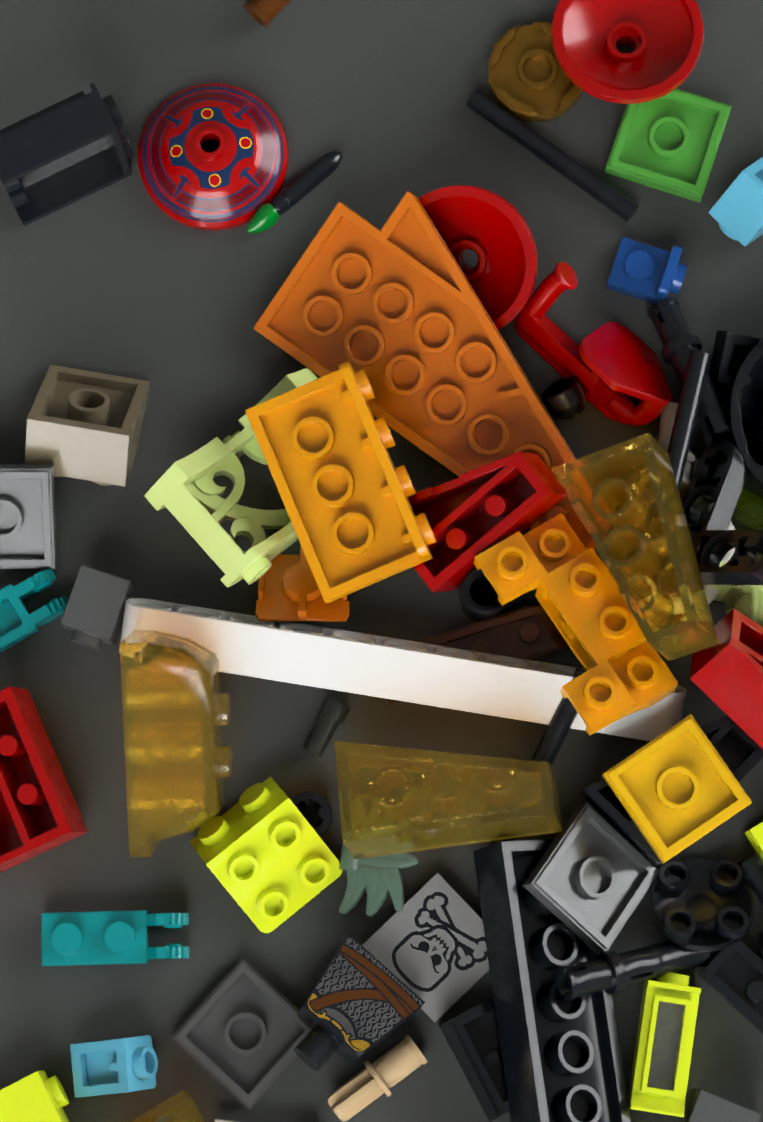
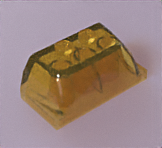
M134 630L120 643L130 858L151 857L160 841L194 832L219 814L225 802L223 777L232 776L231 746H222L221 725H229L230 701L228 693H220L219 660L217 654L189 637L158 630Z

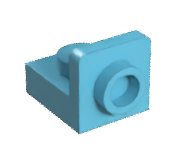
M150 1035L70 1044L75 1098L128 1093L156 1087L158 1060Z

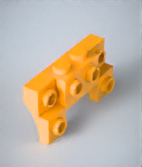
M562 513L524 535L518 531L475 556L474 565L478 570L481 569L499 595L498 601L502 606L537 588L535 597L586 670L585 673L563 685L560 693L564 699L568 698L586 724L585 730L589 736L627 715L651 707L675 692L678 681L649 641L651 623L645 610L637 601L630 603L620 588L622 585L621 578L614 565L606 558L601 561L593 548L587 550Z

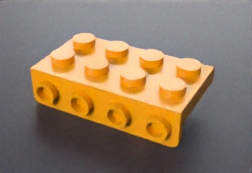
M348 361L339 364V370L245 410L325 603L335 601L433 559L428 545L437 542L425 513L417 516L414 515L407 497L416 494V491L404 464L395 468L387 449L396 446L384 416L376 420L373 418L367 401L376 397L364 369L354 372Z

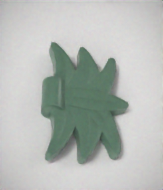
M353 795L354 828L350 838H343L339 869L347 871V887L339 907V913L345 915L351 911L359 902L365 890L367 891L366 915L368 917H372L377 913L388 893L391 895L394 909L402 912L404 907V886L400 869L414 866L419 862L415 856L403 851L412 829L414 811L408 807L400 821L396 824L390 805L384 798H380L376 819L373 824L371 815L364 802L357 795Z

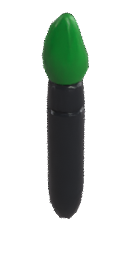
M339 151L326 153L284 187L280 193H277L270 200V203L262 204L249 221L246 228L247 232L258 234L271 228L278 221L280 215L296 205L338 168L342 160V153Z

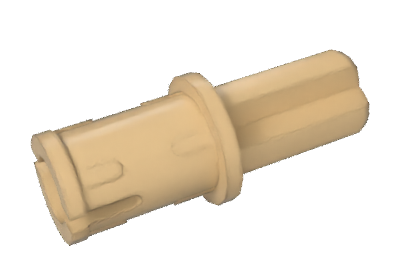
M406 1035L401 1042L371 1064L366 1060L363 1063L366 1068L332 1092L327 1098L328 1104L343 1122L348 1121L385 1093L389 1097L392 1094L389 1090L421 1065H425L428 1061L411 1037Z

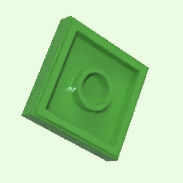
M675 89L652 101L627 104L604 173L700 203L732 106L680 89Z

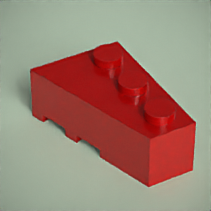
M516 452L461 474L458 478L433 488L429 487L416 492L415 495L408 497L414 515L417 516L425 513L437 542L428 545L433 559L416 565L414 568L432 592H452L464 582L471 571L476 569L474 565L475 556L518 531L522 534L566 497L568 493L538 454Z
M733 608L694 644L690 680L763 749V627Z
M12 686L0 691V873L88 832L29 690Z

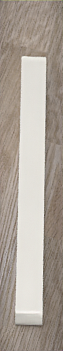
M129 598L126 600L119 646L121 654L138 659L549 725L563 698L560 693L562 686L574 678L573 674L576 668H578L298 622L258 621L254 615L147 598ZM677 685L674 693L651 707L627 715L596 733L652 741L682 720L687 689ZM577 713L571 729L586 731V724Z

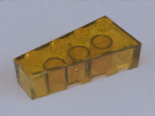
M643 434L551 468L571 500V505L579 520L585 525L595 543V548L603 563L614 577L618 585L617 588L647 642L668 661L718 645V638L669 454L651 434Z
M334 741L342 840L354 859L562 832L557 783L549 762Z

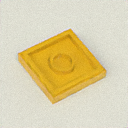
M691 714L602 775L663 864L753 803Z

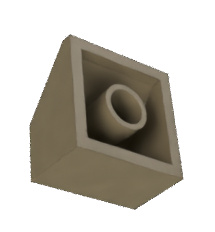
M50 365L27 417L25 464H54V477L64 476L92 481L102 486L117 485L126 487L136 460L150 381Z

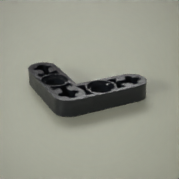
M723 439L714 442L701 455L668 539L665 555L662 558L665 569L686 584L763 585V530H727L749 473V469L738 448L729 440ZM714 502V505L710 512L705 516V518L699 521V518L702 512L705 510V508ZM735 548L731 559L725 565L719 567L727 552ZM754 556L760 559L759 562L754 560Z

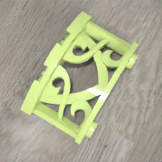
M308 368L288 374L256 405L318 378ZM246 414L238 420L244 428L242 431L238 430L232 436L228 435L223 439V442L216 437L190 455L175 461L144 495L157 511L166 507L223 571L225 575L221 578V581L227 588L242 579L248 585L254 583L272 566L270 562L272 559L298 540L286 509L263 510L238 504L245 486L244 469L239 458L246 454L252 460L267 465ZM217 476H226L233 482V490L226 499L221 497L225 492L226 486L220 487L213 480ZM224 519L233 522L229 534L220 525ZM264 529H280L266 539ZM243 535L249 538L252 547L244 552L234 541L236 536Z

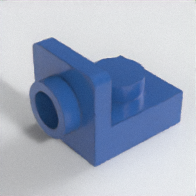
M622 237L606 289L653 304L666 299L668 292L678 295L688 265L678 263L683 248L673 245L671 252Z

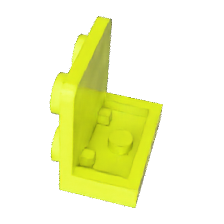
M271 776L263 783L254 784L246 789L240 796L237 804L222 816L213 817L204 823L199 829L198 835L190 841V844L206 866L263 933H270L340 877L343 871L339 869V860Z

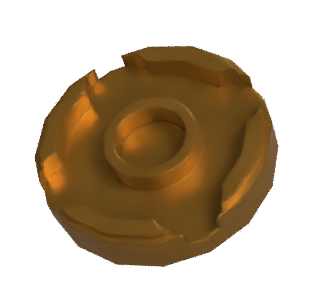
M533 22L532 25H524L522 27L518 25L509 29L495 43L488 60V85L496 102L515 117L528 122L550 121L566 114L580 100L583 92L565 75L558 64L552 46V24L548 22Z

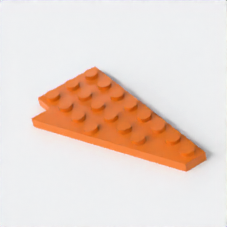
M407 191L381 230L344 203L338 202L253 329L320 377L339 370L338 365L346 361L350 363L354 372L364 369L376 397L367 401L372 415L376 418L384 416L390 428L458 477L461 474L516 452L538 454L568 495L529 528L534 529L562 513L587 550L593 548L596 552L616 523L418 197Z

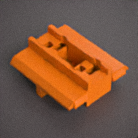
M301 546L300 555L279 554L270 561L272 566L259 578V600H256L255 612L258 621L347 622L349 618L350 601H347V595L330 603L324 602Z

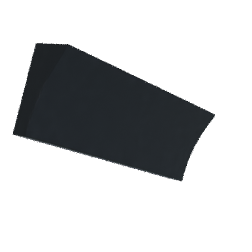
M554 839L500 841L473 851L510 1121L631 1122L612 994L601 991L581 996L571 1001H565L563 999L564 995H560L556 985V971L559 967L597 959L598 954L522 886Z

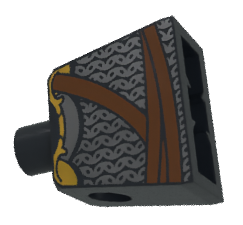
M349 934L336 951L297 1014L299 1019L311 1031L294 1050L305 1064L316 1071L323 1066L334 1052L347 1063L353 1065L409 1021L425 1002Z

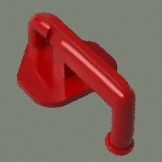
M558 262L555 270L539 284L522 311L515 317L514 326L516 332L564 378L576 376L584 389L586 399L607 418L632 426L649 424L660 415L672 400V395L658 356L631 330L616 322L605 323L586 336L579 345L553 323L545 313L565 290L575 289L578 283L577 276L572 267L565 262ZM625 394L642 400L636 405Z

